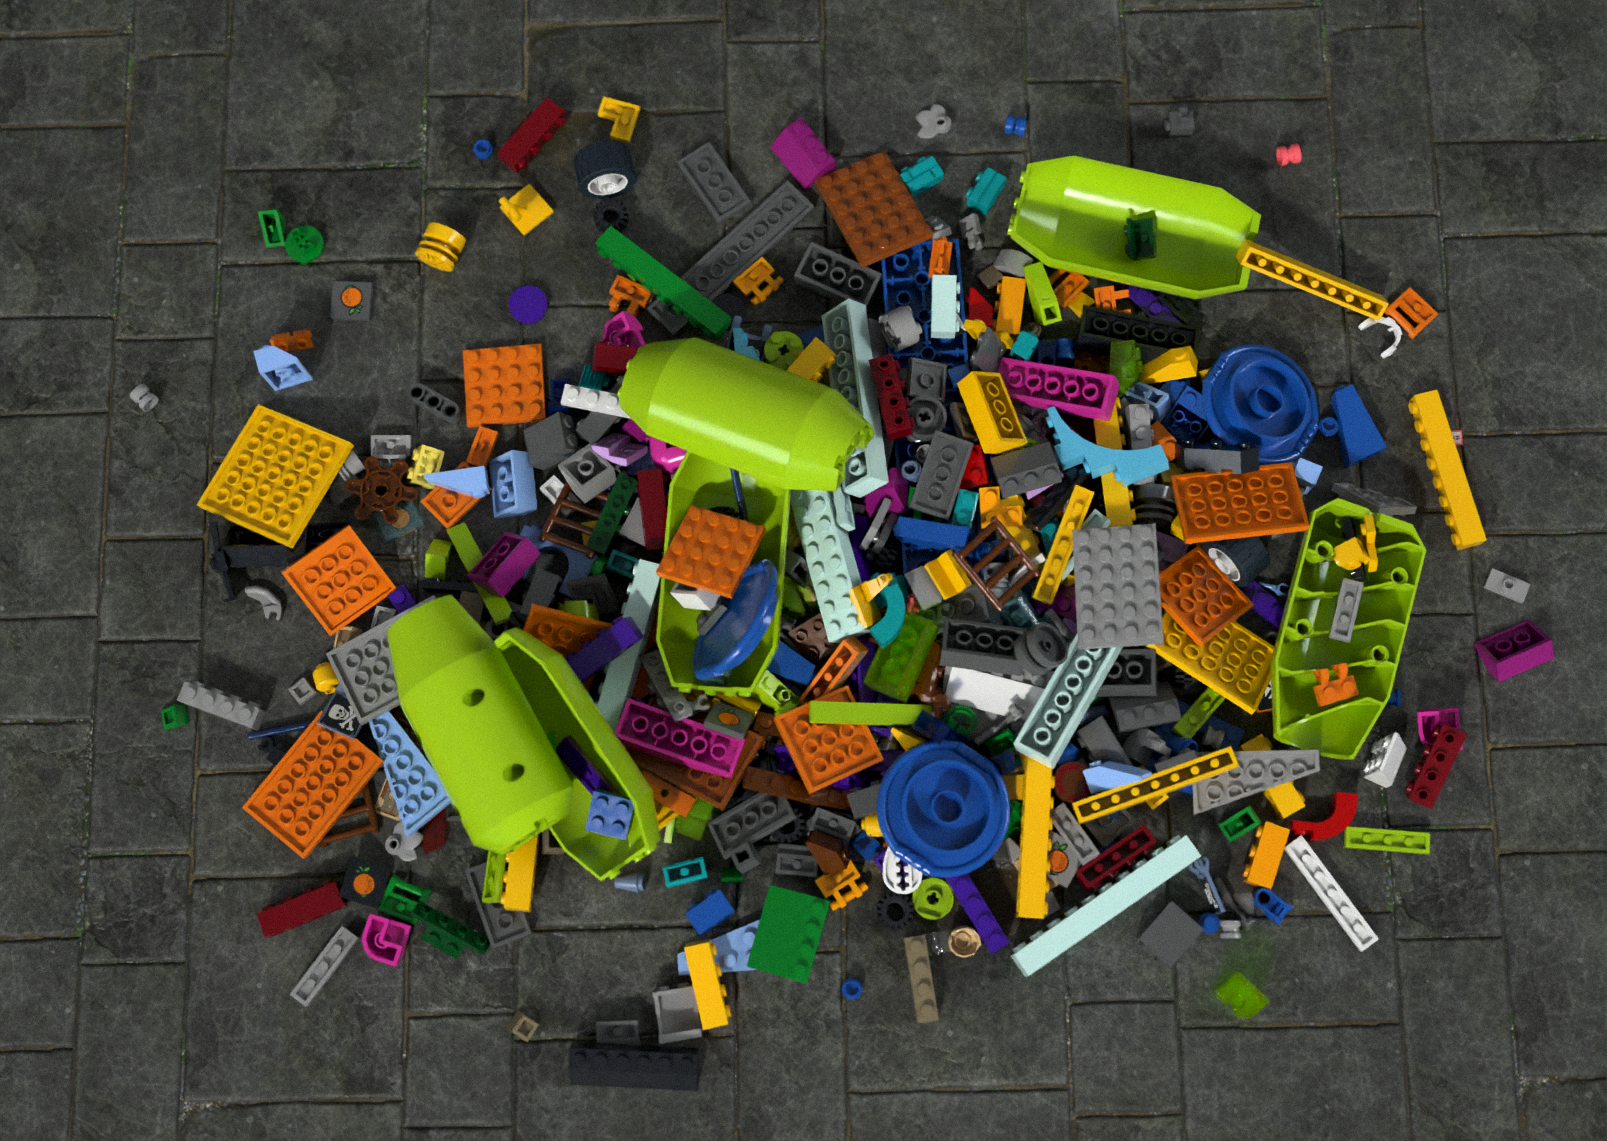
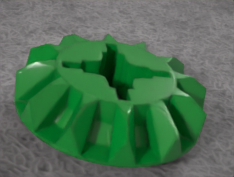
M963 704L953 706L945 715V728L954 737H967L976 729L977 716L970 707ZM965 715L964 721L968 726L960 724L956 727L957 720L955 717L961 718Z

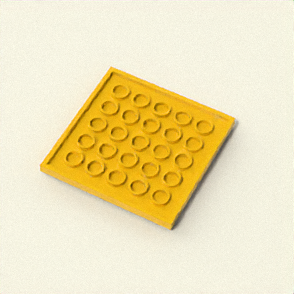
M258 404L196 505L293 549L354 445L349 441Z

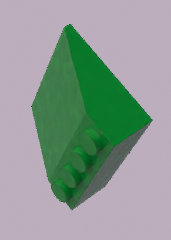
M770 885L746 967L807 984L830 901Z

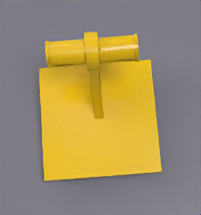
M530 184L509 200L505 196L499 200V203L502 204L500 209L524 236L554 213L552 208Z
M890 573L881 574L873 580L864 581L849 589L850 601L855 605L858 612L857 618L864 629L882 619L874 597L892 580L893 577Z

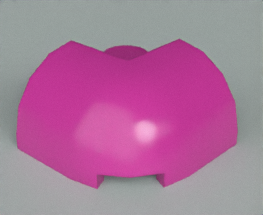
M622 311L604 325L603 339L600 341H608L612 343L611 345L617 346L627 344L631 348L636 349L645 345L640 333L644 330L643 327L628 312Z
M649 436L651 458L654 466L657 469L661 468L662 472L666 474L677 471L687 451Z
M1428 707L1417 710L1418 733L1424 745L1430 743L1433 737L1431 736V731L1434 725H1438L1440 721L1460 729L1458 707Z
M369 914L362 935L365 952L376 961L397 967L407 948L406 943L412 926Z

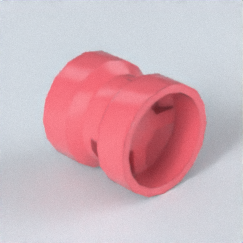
M1297 143L1291 144L1287 148L1285 146L1277 147L1276 156L1280 166H1285L1289 162L1294 164L1301 162V150Z

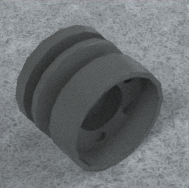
M1142 484L1134 487L1133 500L1138 506L1133 507L1136 514V521H1132L1133 524L1155 523L1156 528L1170 527L1175 519L1173 517L1175 510L1170 508V506L1175 504L1172 487L1161 484Z

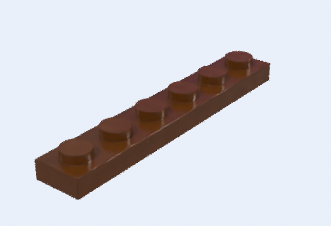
M747 766L745 769L743 788L852 814L847 799V794H850L849 790L827 786L809 794L803 780L800 778Z

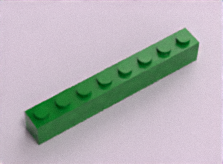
M611 225L595 242L600 256L604 259L608 257L612 260V264L617 269L625 270L630 279L633 281L638 280L642 283V287L647 292L655 293L660 302L663 304L668 303L672 306V310L677 315H684L689 324L693 327L698 326L701 328L702 333L709 339L714 338L717 341L732 324L731 317Z

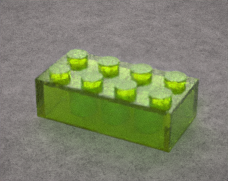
M906 611L901 632L884 649L879 646L863 683L871 690L907 702L940 628L932 620Z

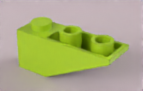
M1040 261L1023 266L1035 323L1045 326L1061 321L1058 301L1043 263Z
M766 670L754 693H751L754 699L775 711L780 709L788 700L796 707L803 705L799 701V697L768 670Z

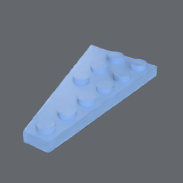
M389 710L369 721L379 749L380 758L385 761L383 763L384 771L398 807V814L402 820L405 835L409 838L447 807L451 801L431 763Z
M760 920L710 940L711 944L715 943L717 956H714L715 963L720 964L721 972L756 970L746 966ZM684 951L677 954L679 976L690 975Z

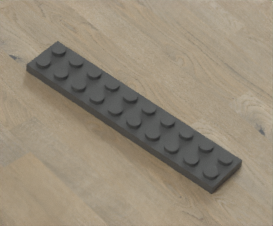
M786 181L680 279L712 302L733 284V280L759 258L763 257L815 209V206L789 181ZM656 299L647 307V311L673 337L689 324L686 320L687 318L682 314L681 316L677 315L668 303L663 304Z

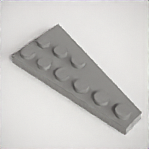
M1319 750L1233 751L1239 765L1237 769L1192 784L1194 815L1319 772ZM1197 752V756L1199 758L1213 752Z

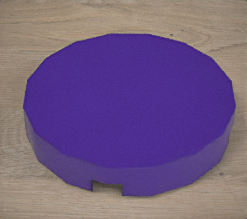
M530 285L516 289L508 302L509 311L513 318L527 325L535 324L542 320L548 309L547 298L543 291Z

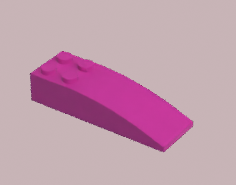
M1004 357L1001 358L997 371L1002 376L1011 401L1046 410L1055 406L1057 412L1104 421H1110L1120 386L1115 375Z
M629 698L614 732L625 747L672 763L727 778H732L745 743L744 738L739 740L704 728V724L687 718L674 722L669 712Z

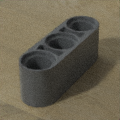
M418 382L412 383L408 387L407 394L416 405L453 424L461 420L462 412L452 400ZM422 391L419 397H414L415 392ZM439 400L436 406H430L432 401ZM456 409L453 415H447L449 410Z

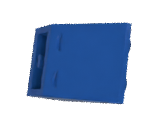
M1191 383L1187 385L1162 423L1177 441H1182L1186 437H1192L1199 441L1209 426L1203 410L1202 390Z

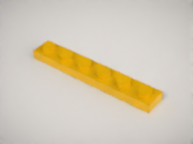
M1078 485L1074 486L1031 598L1048 605L1053 603L1073 550L1072 530L1081 529L1094 495L1093 491Z

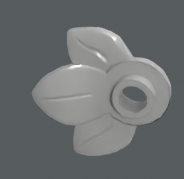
M933 104L930 111L923 110L915 116L918 123L922 125L918 132V137L930 139L938 133L944 134L950 130L951 120L941 105Z
M401 821L394 827L393 835L387 838L385 848L391 855H398L404 861H412L417 859V853L414 848L422 842L424 835L416 831L409 838L406 837ZM394 841L397 842L396 848L392 847Z

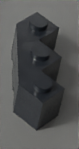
M1186 437L1182 441L1175 442L1176 465L1185 471L1204 468L1205 472L1222 473L1223 470H1232L1233 474H1245L1259 470V447L1247 440L1239 441L1235 445L1223 443L1221 439H1212L1209 443L1202 444L1192 437Z

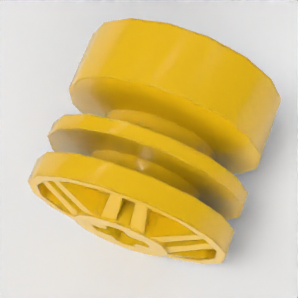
M430 222L423 234L426 240H422L419 243L420 247L417 248L415 255L421 261L434 268L452 272L455 267L454 263L458 260L455 254L461 253L466 239L460 233L445 225Z

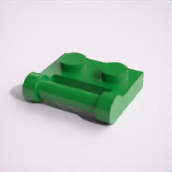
M393 875L378 910L417 925L419 920L411 916V913L418 902L393 892L398 887L420 896L419 901L426 904L432 890L420 888L401 880L399 876Z

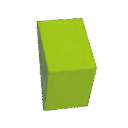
M433 539L425 553V578L430 579L433 577L440 578L442 581L446 580L453 549L452 542Z

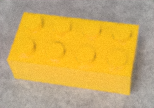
M972 371L957 383L984 453L1006 454L1017 451L1028 443L1000 373Z

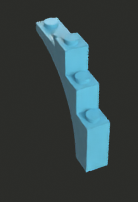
M1055 406L1047 408L1048 416L1045 417L1049 428L1053 427L1055 431L1052 434L1056 443L1054 446V456L1057 464L1061 465L1062 470L1083 463L1086 473H1091L1093 479L1113 471L1116 481H1121L1122 486L1125 487L1169 469V462L1161 444L1137 450H1116L1098 446L1072 431L1061 419Z

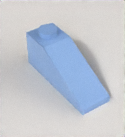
M1121 373L1116 377L1120 383L1117 395L1121 399L1125 397L1127 400H1131L1134 404H1149V409L1153 411V420L1161 422L1171 411L1168 393Z
M485 466L424 474L426 481L430 484L467 496H473V498L485 497V494H490L488 473Z
M1101 760L1089 763L1090 767L1083 770L1091 794L1142 781L1152 775V772L1149 770L1113 761L1102 763Z

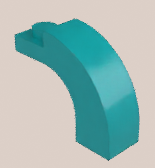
M878 572L871 576V580L879 576ZM889 582L880 591L887 602V612L882 620L870 628V634L882 649L897 638L905 621L904 596L897 583L890 588L891 584Z

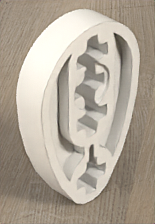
M888 846L883 862V879L886 886L898 894L913 892L919 887L923 873L906 864L904 871L908 872V874L905 876V882L909 884L906 888H902V885L898 884L902 879V876L898 874L901 870V864H897L900 858L893 855Z

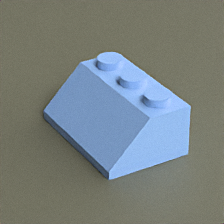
M273 345L261 346L259 350L253 351L259 373L275 391L313 380L312 375L297 357Z
M511 450L490 460L489 469L494 518L520 516L536 511L537 499L533 467L530 466L528 452Z

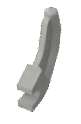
M259 585L245 587L247 596L261 602L267 619L271 620V615L276 612V620L282 621L284 613L283 604L278 596L270 589Z

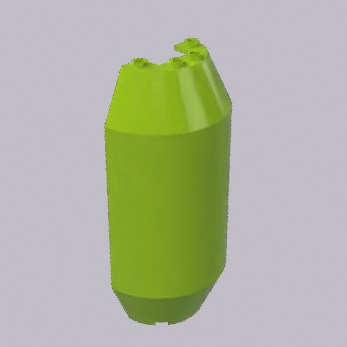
M1074 155L1028 163L1026 171L1022 170L1019 182H1022L1023 186L1020 197L1015 199L1013 208L1017 209L1016 215L1012 214L1007 235H1011L1010 238L1047 267L1194 300L1246 289L1251 268L1241 265L1235 256L1244 239L1251 242L1254 241L1258 233L1261 215L1224 189ZM1127 218H1131L1134 221L1147 218L1155 219L1157 258L1134 261L1126 255L1125 244H1127V237L1124 232V226L1126 225Z
M697 337L650 342L640 346L634 358L630 359L627 363V371L617 394L620 398V408L648 436L782 489L836 491L845 479V463L856 447L865 450L874 437L872 425L838 390Z
M689 451L686 452L670 483L664 555L691 505L706 510L717 506H728L734 508V512L739 513L729 467ZM739 472L749 522L765 526L766 533L749 565L768 559L775 565L778 579L776 587L777 605L773 618L758 645L738 666L727 669L721 676L705 680H699L696 677L692 666L693 653L700 634L697 632L696 620L698 615L705 610L684 608L670 593L676 582L661 578L656 642L671 686L678 687V692L691 693V689L705 690V695H717V692H724V696L737 697L738 693V696L751 697V693H754L778 651L791 489H782Z
M520 628L510 629L497 638L494 643L503 654L545 734L547 735L549 731H554L556 747L565 737L571 735L621 795L630 797L633 802L634 810L626 840L586 831L592 795L557 755L573 785L569 814L549 827V829L568 855L600 881L607 877L611 880L621 873L619 870L621 867L633 859L635 862H638L658 848L656 844L661 840L653 790L564 656Z

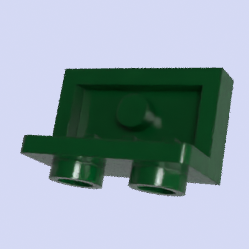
M1127 218L1126 225L1124 226V232L1127 237V244H1125L1126 255L1134 261L1157 258L1155 219L1147 218L1134 221L1131 218Z

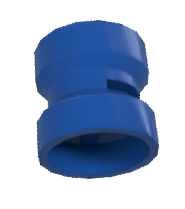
M1007 114L1004 134L1016 133L1018 136H1024L1027 117L1015 118L1013 115Z
M1072 339L1056 340L1055 348L1057 353L1055 354V361L1065 364L1074 362L1075 354L1073 349L1075 348V341Z
M995 539L980 543L976 551L979 560L994 548L1000 540ZM1005 549L1002 550L993 560L1001 559L1005 554Z

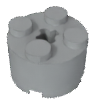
M908 305L905 307L900 306L879 316V324L883 323L884 326L881 329L882 335L891 349L896 348L894 352L918 343L919 334L922 333V328L918 322L915 323L912 317L913 312Z

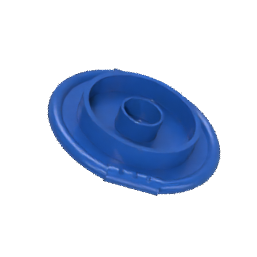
M1243 344L1221 352L1202 381L1203 410L1216 438L1229 445H1235L1239 441L1247 440L1258 446L1259 466L1288 463L1302 457L1319 429V405L1310 380L1297 363L1274 348L1260 344Z
M766 559L749 565L733 598L727 597L728 609L705 636L699 634L692 661L693 671L699 680L721 676L727 669L735 668L751 654L762 639L773 618L777 605L776 587L778 574L772 561Z
M934 740L908 749L891 764L879 787L877 817L881 833L893 855L926 876L955 877L978 869L997 852L1008 830L1010 800L1006 784L993 762L962 742Z

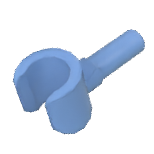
M1259 581L1261 587L1273 590L1277 596L1286 595V593L1280 591V587H1289L1286 583L1274 585Z

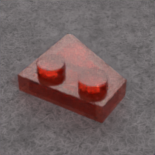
M445 808L417 830V832L424 835L421 845L426 854L446 845Z

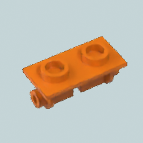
M939 237L937 241L933 240L928 278H932L933 275H949L952 242H948L946 237Z
M307 329L293 331V336H290L289 332L275 334L270 339L271 345L285 352L314 347L311 340L312 332Z

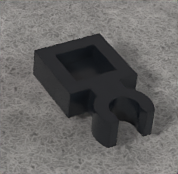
M266 736L265 739L269 742L268 747L264 748L261 745L257 747L260 751L269 753L266 759L276 766L289 749L280 742L275 746L274 740Z

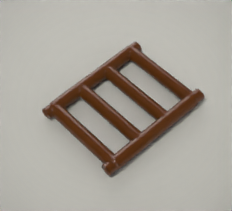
M566 481L538 540L541 542H545V540L586 554L587 558L593 559L596 553L595 550L550 533L554 523L591 536L594 528L558 516L562 506L598 519L602 512L566 499L571 490L570 485ZM601 492L594 498L607 501L610 494Z
M993 516L988 526L960 551L953 552L952 556L993 607L1000 612L1004 608L1003 605L1034 576L1038 577L1041 575V572L996 516ZM996 529L1003 539L971 567L965 557ZM1009 545L1016 555L984 583L977 573ZM1022 561L1029 570L997 599L990 589Z
M369 782L360 791L363 792L365 804L346 809L339 819L367 812L370 824L325 835L319 842L321 848L327 847L329 843L364 833L380 832Z

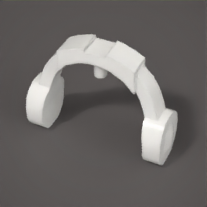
M1370 317L1358 326L1361 331L1375 323H1383L1390 327L1388 328L1389 332L1392 330L1394 332L1395 341L1393 345L1381 354V357L1385 359L1396 351V346L1400 342L1402 335L1401 328L1390 317H1381L1379 321Z

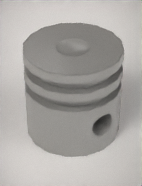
M353 449L339 470V474L345 482L348 477L349 479L352 478L351 475L355 476L365 469V466Z
M1006 563L987 564L983 568L984 581H988ZM1008 573L990 589L992 592H1001L1009 589Z

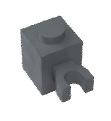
M1187 107L1179 108L1177 112H1169L1167 120H1164V130L1168 131L1169 138L1192 136L1195 129L1193 111H1188Z

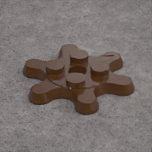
M367 457L364 461L367 471L366 476L361 480L349 479L344 485L348 493L358 494L361 497V503L354 510V516L358 520H365L372 512L379 511L382 513L387 524H394L399 518L396 511L397 504L403 500L414 501L418 497L416 488L404 486L401 481L403 475L408 471V464L403 460H399L390 469H383L380 467L376 457ZM379 487H387V492L384 495H377Z

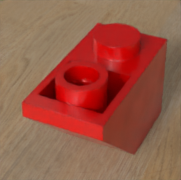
M970 288L969 294H965V306H968V313H965V319L972 321L979 319L985 323L986 327L992 329L993 307L974 288Z

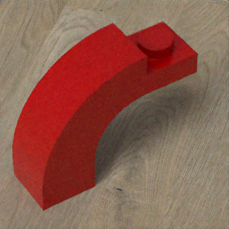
M1333 793L1330 814L1323 822L1313 823L1292 820L1289 822L1288 829L1294 831L1295 835L1307 836V833H1309L1308 841H1321L1333 837L1346 829L1354 818L1358 794Z

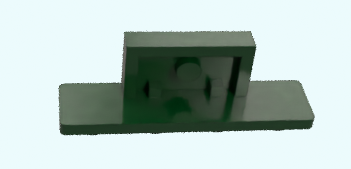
M622 473L618 475L588 540L587 547L602 554L606 553L612 537H614L615 533L619 535L624 525L621 523L623 516H628L632 505L629 503L638 483L637 480Z
M418 901L411 913V916L428 925L421 940L455 959L459 958L465 946L484 955L490 945L489 939L422 901Z

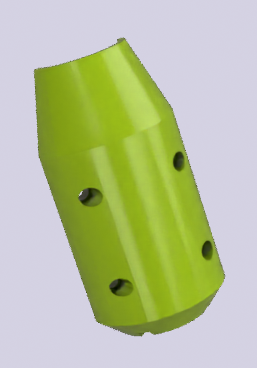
M1336 498L1317 508L1308 516L1310 527L1307 531H1304L1270 661L1273 736L1278 741L1299 750H1319L1320 756L1353 760L1390 698L1426 548L1413 524L1382 513L1371 512L1368 508L1340 498ZM1373 514L1376 529L1374 543L1378 558L1377 570L1368 572L1367 565L1364 564L1368 580L1362 582L1364 584L1350 642L1347 643L1328 638L1342 579L1347 578L1358 581L1356 577H1352L1350 570L1339 567L1333 558L1335 555L1333 548L1347 541V538L1343 539L1340 527H1343L1342 520L1352 519L1358 538L1361 535L1360 524H1363L1364 515ZM1346 662L1348 667L1347 676H1354L1359 695L1324 706H1318L1313 686L1318 685L1313 671L1328 668L1329 681L1336 680L1332 665Z
M446 595L427 602L393 623L387 631V638L400 706L473 845L503 855L510 854L535 838L537 834L566 817L570 810L573 785L503 654L490 636L452 595Z

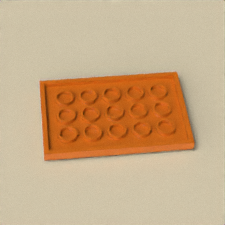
M1292 462L1261 465L1258 471L1245 474H1233L1232 470H1223L1222 473L1197 472L1170 476L1185 544L1307 531L1310 527Z
M322 710L242 807L303 859L309 856L385 762L357 738L352 740L318 725L317 721L323 712Z

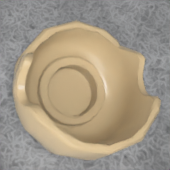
M967 925L958 926L949 935V948L956 956L963 958L974 955L981 946L980 934L973 927Z

